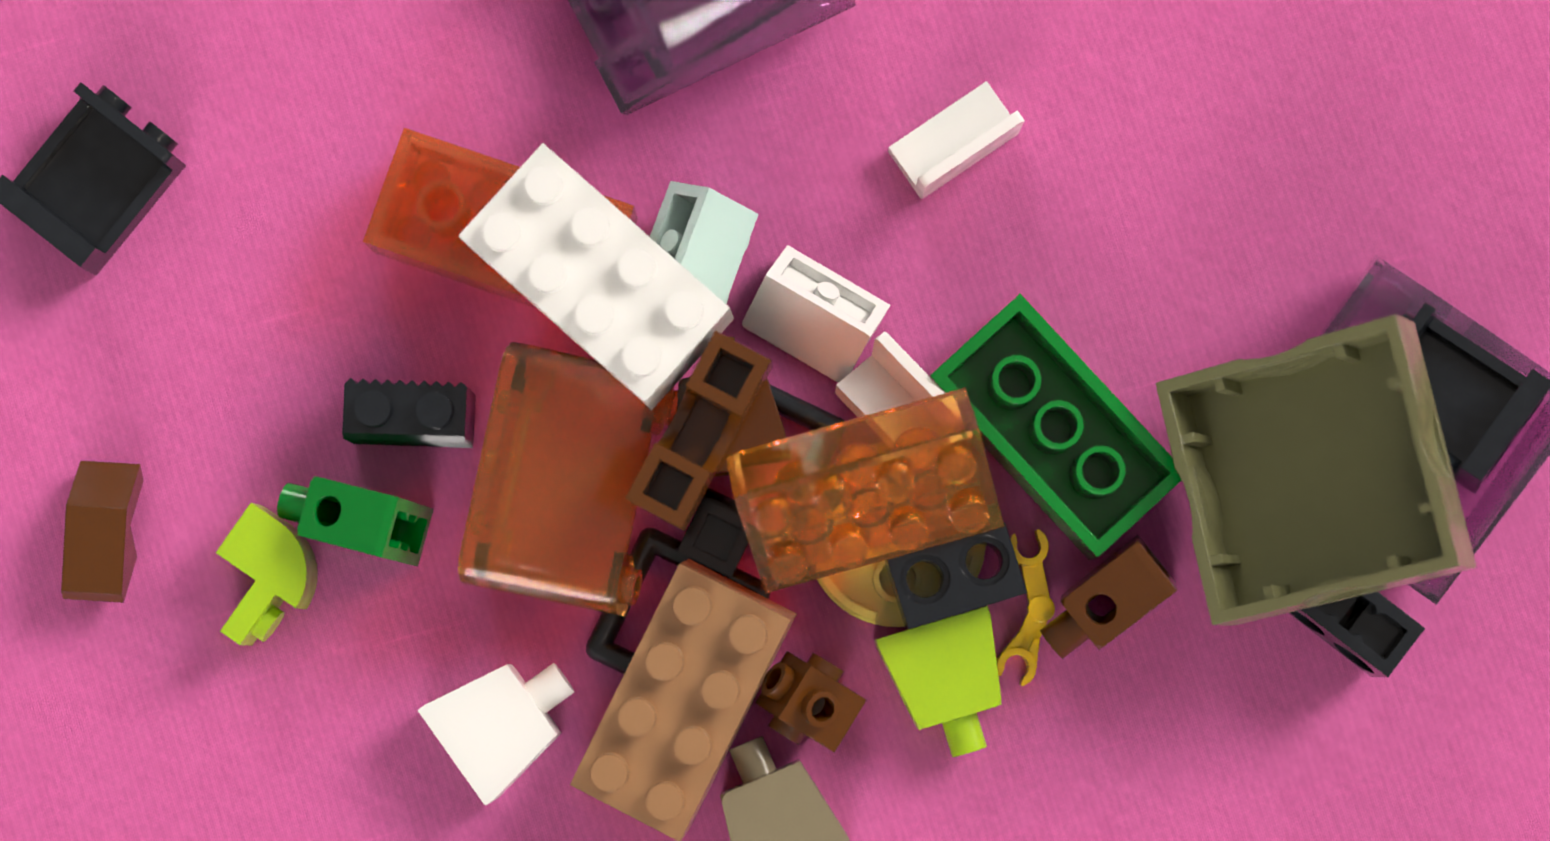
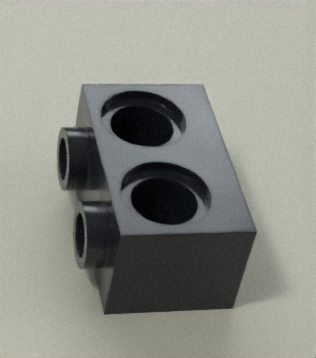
M986 515L953 525L955 537L932 544L929 533L894 544L897 555L886 558L884 561L906 630L1027 593L1005 522L990 526ZM986 545L997 554L999 560L998 569L990 579L976 578L968 571L966 555L972 546ZM925 562L933 565L938 570L941 584L933 596L919 597L909 589L907 573L912 565Z
M1379 592L1289 613L1370 677L1388 678L1425 630L1422 625Z

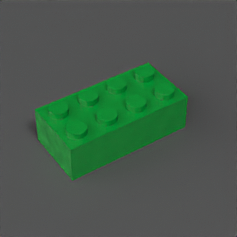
M1021 294L1015 297L929 376L967 415L966 428L1088 560L1098 558L1182 481L1175 468L1173 457Z

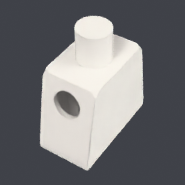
M552 663L528 682H525L513 664H507L425 704L417 711L486 806L498 799L561 734V731L547 712L575 693V691L555 663Z

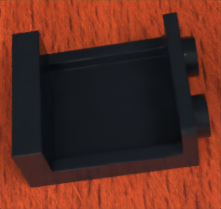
M80 82L73 90V92L80 96L78 103L14 181L1 175L0 204L79 267L97 276L186 165L171 153L178 143L149 121L141 130L125 117L132 107L104 85L95 94Z
M1425 302L1416 316L1406 311L1401 317L1415 322L1447 451L1462 461L1453 474L1454 480L1476 494L1546 398L1550 390V380L1534 369L1530 371L1527 377L1438 320L1435 317L1437 308Z

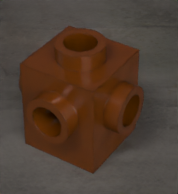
M787 651L782 660L773 665L765 675L761 687L762 692L755 703L774 715L768 726L799 745L806 735L835 753L865 704L866 699L840 684L838 681L844 671L827 660L812 653L806 663Z

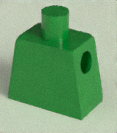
M318 476L312 478L309 488L287 483L280 493L277 504L279 518L299 523L297 527L298 536L417 567L434 510L433 508L400 497Z

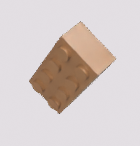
M691 559L679 563L570 785L677 841H681L689 831L797 613Z

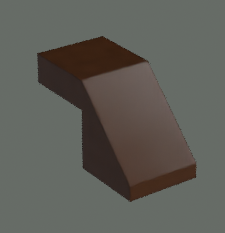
M80 461L66 503L61 584L63 599L124 603L137 559L130 524L144 481L140 464Z

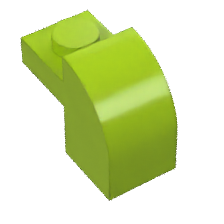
M251 502L216 551V554L255 580L220 630L221 633L237 644L250 646L255 643L257 638L265 642L276 630L285 612L279 609L283 601H286L294 608L307 609L314 597L318 580L315 555L305 537L298 536L296 528L282 518H279L266 507Z

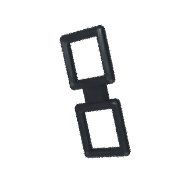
M769 384L780 416L820 434L780 520L769 517L708 487L682 541L652 527L642 530L586 644L587 655L591 659L625 674L635 653L614 643L655 556L677 566L679 563L691 559L769 599L771 594L769 584L737 568L752 535L781 549H789L796 543L808 518L812 502L826 480L848 434L847 422L830 412Z

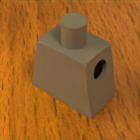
M763 736L729 750L743 782L720 794L730 841H850L848 834L800 759L776 769Z

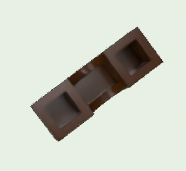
M715 330L685 386L686 392L671 423L660 441L654 443L625 499L685 532L772 370V361Z

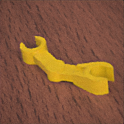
M1040 529L1034 531L1039 550L1033 558L1023 557L1017 549L1016 534L1010 536L1018 565L1021 566L1027 591V614L1020 630L1002 650L996 661L998 676H1001L1008 658L1017 655L1024 659L1027 668L1019 682V686H1025L1031 682L1036 674L1039 644L1042 635L1040 630L1046 626L1047 621L1055 613V605L1049 596L1042 562L1049 551V542L1046 535Z

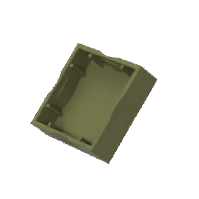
M1394 314L1310 338L1302 344L1277 355L1258 359H1237L1155 383L1174 465L1185 486L1190 503L1192 542L1212 626L1240 625L1477 568L1415 322Z

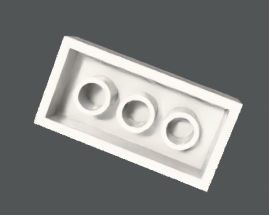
M544 143L539 146L459 234V237L473 252L651 410L699 359L715 330L722 333L734 320L730 307Z

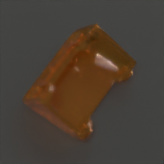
M510 342L506 347L499 367L458 561L460 581L468 585L626 617L628 605L634 606L639 598L642 586V570L634 568V558L632 555L627 554L637 506L627 501L625 497L648 456L652 435H660L664 425L669 426L677 411L678 390H674L673 386L654 409L651 410L595 359L536 345Z

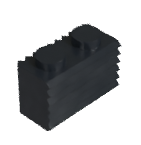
M350 378L344 385L343 439L353 444L473 448L476 395L462 382L455 387L449 381L443 386L438 381L430 385L424 380L418 385L413 380L408 384L401 380L394 384L388 379L384 383L377 379L370 383L363 378L358 383Z

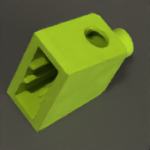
M988 606L874 640L876 648L917 729L920 730L942 723L952 757L965 755L987 747L977 712L1002 705L991 614Z

